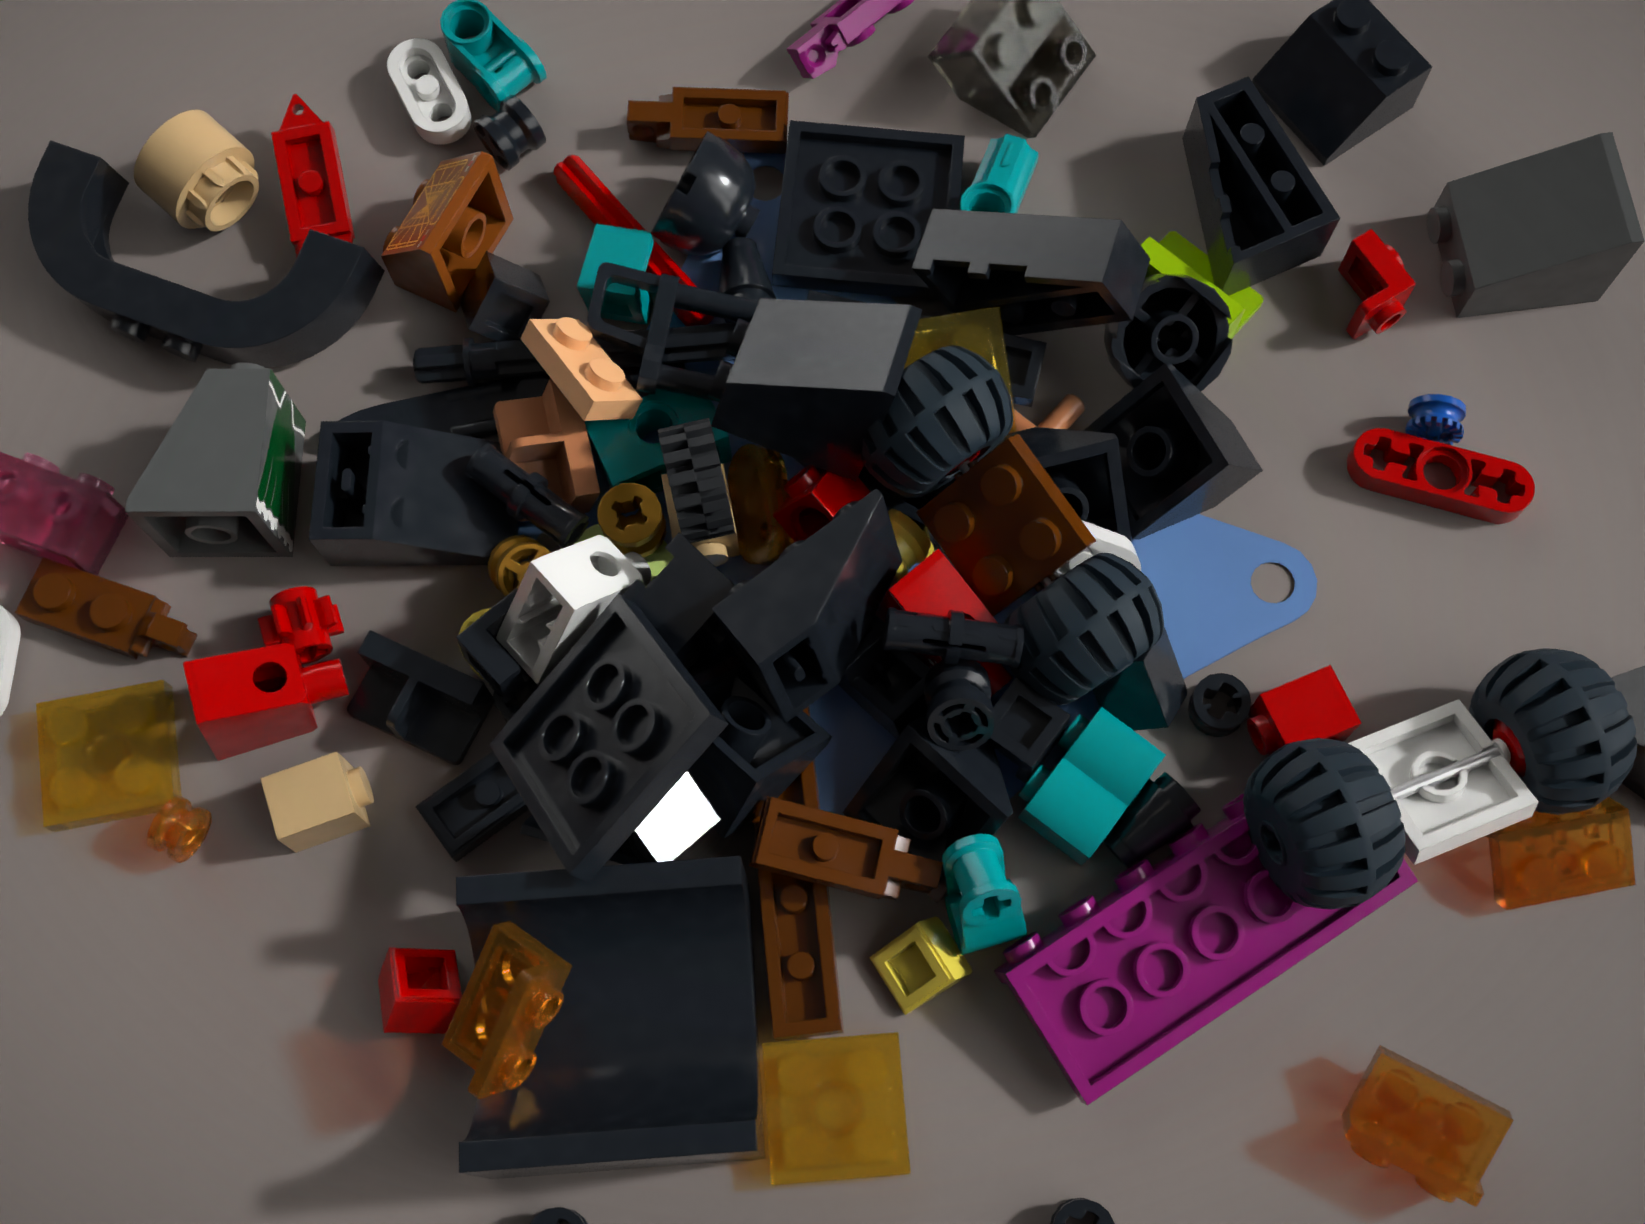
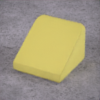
M936 916L917 922L869 957L904 1015L911 1013L972 973L971 966L964 955H961L957 944L943 922Z

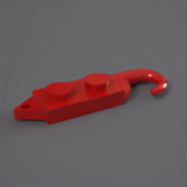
M293 94L279 131L271 132L290 239L294 245L297 258L310 229L353 243L355 235L335 130L330 121L322 122L297 94ZM299 110H303L301 114L296 115Z

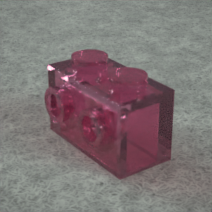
M0 452V543L33 556L45 557L98 576L129 517L125 512V508L112 496L115 489L105 481L90 474L79 473L76 479L60 474V468L55 464L32 453H25L22 459Z

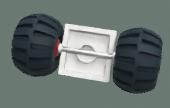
M1550 648L1517 653L1502 661L1486 674L1472 696L1469 711L1458 699L1349 743L1316 738L1288 743L1273 752L1251 774L1244 789V815L1250 829L1248 833L1251 842L1256 845L1259 852L1258 858L1264 869H1267L1269 872V877L1294 902L1305 907L1320 909H1339L1357 906L1373 897L1389 884L1402 865L1405 853L1411 862L1416 865L1533 816L1534 811L1559 815L1584 811L1601 803L1617 791L1632 769L1636 758V729L1633 717L1629 715L1626 708L1628 704L1622 692L1617 691L1614 687L1615 682L1607 672L1582 654Z

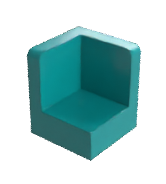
M602 224L595 225L576 286L588 311L597 271L602 263L609 262L646 272L654 245V239L649 231ZM618 283L610 284L606 289L601 318L647 325L653 306L648 291Z

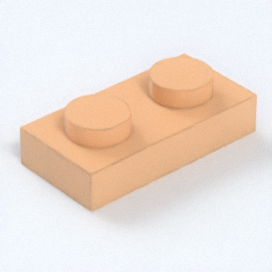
M562 317L560 319H529L520 339L584 421L634 418L643 399L625 378L623 370L609 358L593 338L591 330L579 319Z

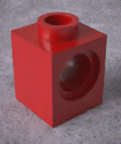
M809 464L786 483L783 489L789 496L772 516L795 542L806 540L831 522L835 514L843 506L850 502L861 500L871 491L859 477L855 482L824 469L817 470L815 466Z
M1328 665L1260 694L1250 708V713L1248 714L1250 719L1247 720V729L1259 753L1271 755L1283 745L1296 741L1324 738L1342 742L1359 727L1361 721L1332 666Z

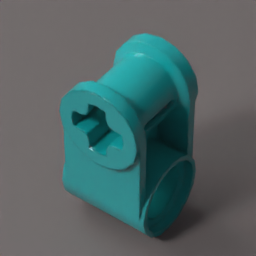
M457 0L449 4L443 11L440 24L451 62L476 87L485 101L496 111H499L501 101L510 94L516 95L531 82L539 84L547 78L545 68L532 48L523 39L514 35L480 1ZM469 36H476L472 39H465Z
M980 833L966 836L951 844L942 857L947 896L944 898L951 929L961 955L1026 937L1027 929L1021 907L1022 899L1016 885L1012 883L1010 878L1006 879L1004 853L998 839L990 834Z

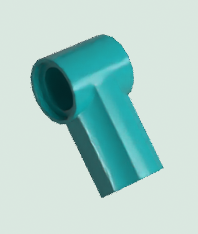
M1005 134L998 139L991 138L972 185L961 196L960 210L1017 214L1037 166L1039 153L1027 144L1026 139Z

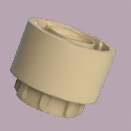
M202 110L182 112L161 125L142 147L134 167L136 185L176 222L188 229L207 227L210 231H221L232 226L248 212L259 191L258 173L254 170V157L252 153L208 113Z

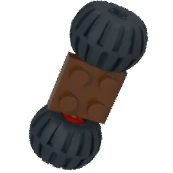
M951 345L939 348L918 359L903 370L895 398L884 422L877 419L867 429L873 442L863 438L862 455L865 459L864 465L869 473L883 486L907 498L925 496L952 479H956L916 513L962 578L992 616L1006 609L1031 589L1035 588L1039 592L1005 619L1004 624H1021L1024 628V643L1020 664L1017 668H1010L1015 677L1030 686L1037 693L1043 695L1056 705H1067L1116 676L1161 639L1164 632L1162 604L1149 578L1132 563L1111 553H1098L1060 577L1057 570L1095 543L1096 539L1019 434L1007 438L996 447L1008 435L1013 426L1011 397L998 370L982 356L964 347Z

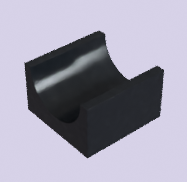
M741 856L603 866L589 883L569 875L566 869L456 877V905L460 909L468 929L475 964L480 1031L476 1105L469 1133L465 1140L459 1142V1173L487 1179H503L766 1159L750 886Z

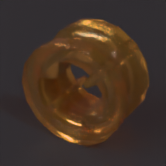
M182 796L173 797L165 803L153 819L147 834V845L158 852L167 849L170 859L177 863L185 862L194 855L205 840L212 822L211 812L202 807L192 810L191 801Z

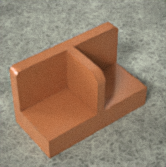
M549 379L544 393L540 397L497 402L494 406L493 414L502 454L528 474L537 472L546 478L549 483L548 489L579 512H590L601 492L585 421L553 380ZM524 518V519L518 520V521L524 522V521H528V520H526V519Z

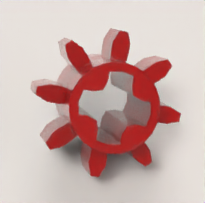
M308 586L293 587L275 594L269 600L272 615L257 618L264 647L281 643H293L301 664L315 662L328 656L333 651L330 636L344 633L337 604H332L329 595L319 598L317 590Z

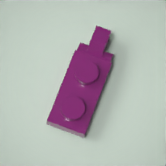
M839 0L810 23L812 29L787 48V52L800 71V75L803 78L814 79L836 66L839 51L846 49V47L855 46L869 38L875 32L873 24L884 15L896 13L909 6L914 0Z

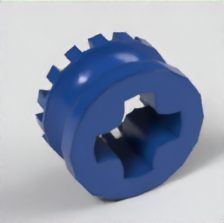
M1426 394L1417 396L1410 401L1408 414L1412 419L1406 424V434L1440 443L1444 442L1448 445H1453V442L1458 443L1460 439L1462 440L1464 428L1459 422L1463 421L1466 417V405L1461 400L1442 394Z

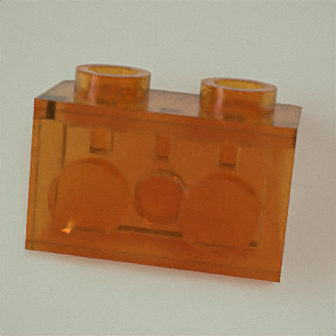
M1607 797L1595 807L1584 811L1559 815L1534 811L1532 817L1485 836L1489 839L1494 899L1505 910L1636 885L1630 811L1610 797Z
M511 921L492 926L441 1044L475 1070L468 1087V1092L478 1100L507 1089H515L530 1075L537 1060L534 1050L545 1026L554 1019L562 1006L564 995L561 990L572 968L571 964Z
M1379 1045L1342 1114L1344 1137L1351 1142V1149L1361 1158L1381 1168H1388L1392 1163L1415 1175L1417 1184L1436 1198L1449 1203H1453L1456 1198H1459L1475 1207L1479 1205L1484 1196L1480 1180L1514 1121L1509 1110L1382 1045Z

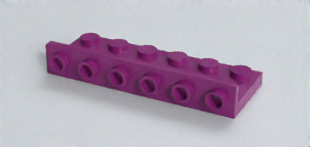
M1242 793L1222 807L1226 815L1224 819L1207 830L1202 823L1197 824L1168 843L1172 853L1153 866L1148 859H1144L1117 875L1113 881L1118 889L1098 902L1093 895H1089L1066 908L1058 915L1063 925L1042 939L1037 931L1014 942L1003 951L1007 962L996 968L994 972L1001 983L1009 986L1081 1103L1088 1106L1418 882L1405 859L1403 858L1402 865L1385 888L1357 906L1339 909L1305 907L1287 897L1269 877V872L1267 869H1264L1260 862L1256 845L1252 844L1248 833L1250 829L1244 815V793Z

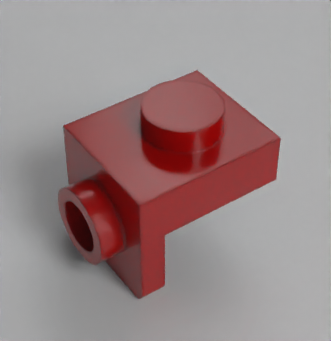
M1370 229L1351 241L1338 268L1341 275L1363 301L1357 307L1346 328L1352 339L1358 338L1371 329L1376 334H1380L1395 325L1406 314V309L1403 306L1416 285V282L1404 269L1403 261L1398 252L1392 246L1384 244L1374 230Z

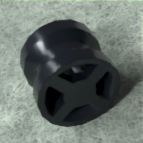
M510 94L500 103L499 111L492 116L482 115L473 122L474 130L486 150L500 166L508 171L519 163L520 155L527 149L537 150L546 143V137L540 124L526 105L515 95Z

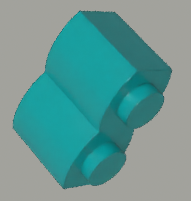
M1103 707L1099 709L1091 721L1081 714L1077 716L1056 744L1066 754L1053 772L1041 764L1018 794L1019 797L1028 803L1018 818L1081 866L1093 855L1166 756V754Z

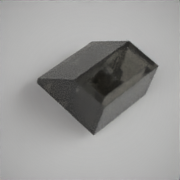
M970 0L927 57L960 100L1023 136L1036 138L1096 57V54L1059 0Z

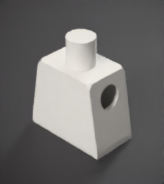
M601 535L541 556L530 562L496 639L538 685L545 680L618 594L623 596L636 579H640L646 586L651 582L650 567L640 554L629 552L623 555L607 537Z

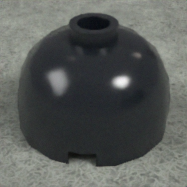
M707 131L651 231L652 236L659 239L661 243L669 248L687 255L706 256L720 251L732 236L735 238L746 237L760 210L750 205L756 189L753 169L745 156L726 140Z
M1153 274L1145 277L1133 320L1105 324L1104 344L1109 362L1127 385L1132 388L1138 386L1164 363H1169L1198 390L1202 391L1220 375L1231 354L1233 339L1228 338L1229 324L1227 318L1231 319L1229 307L1214 288L1183 274Z

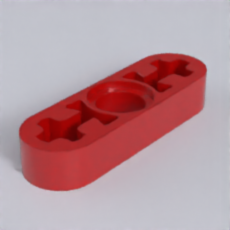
M1373 428L1364 432L1357 439L1347 457V470L1351 479L1358 486L1366 490L1494 524H1505L1515 520L1531 503L1535 494V484L1532 476L1523 466L1515 462L1386 428ZM1373 449L1384 452L1383 461L1388 463L1384 470L1373 468V458L1369 456ZM1408 457H1413L1416 461L1411 466L1407 479L1403 478L1402 475L1407 468L1404 463ZM1433 462L1448 466L1455 475V487L1442 490L1430 485L1424 476V466ZM1472 474H1476L1477 477L1471 485L1476 488L1471 495H1467L1464 491L1471 482ZM1497 481L1506 484L1505 493L1512 496L1507 503L1497 501V491L1492 489V486Z

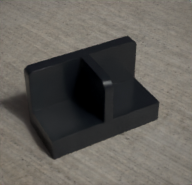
M370 630L357 652L370 668L350 701L347 712L353 718L452 765L461 764L494 704V697L484 682Z

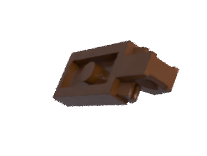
M673 87L672 94L660 95L659 101L628 100L627 129L629 139L657 143V147L665 149L696 151L704 135L709 131L729 142L740 152L786 154L789 92L785 90Z
M45 557L42 558L15 611V614L27 622L136 660L138 656L147 658L152 646L187 657L197 638V633L189 631L186 623L167 617L171 606L159 600L155 595Z
M767 797L763 803L749 866L875 899L886 898L896 900L899 897L900 888L930 894L933 889L937 890L943 863L909 854L908 850L911 840L898 836L899 830L774 797Z

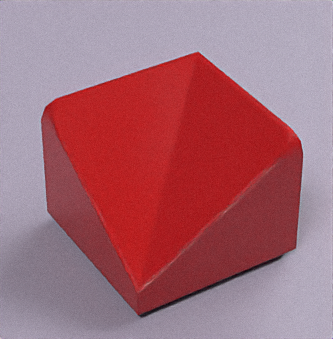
M388 948L378 978L384 1033H449L454 1027L463 1004L455 950Z

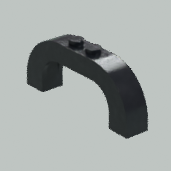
M50 140L35 172L30 189L28 203L30 235L38 258L50 276L75 298L97 314L111 321L109 328L114 332L139 343H144L147 336L162 340L161 347L192 362H196L200 354L230 365L253 363L265 368H274L310 358L338 341L359 320L372 300L385 272L364 247L310 229L294 265L278 285L270 291L248 300H223L114 262L109 245L110 226L129 182L101 157Z

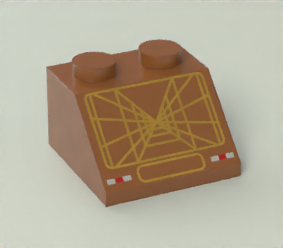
M479 151L443 160L431 178L425 179L419 185L411 210L402 224L395 226L389 232L383 246L381 257L396 286L455 313L461 305V299L485 252H494L514 219L493 156Z

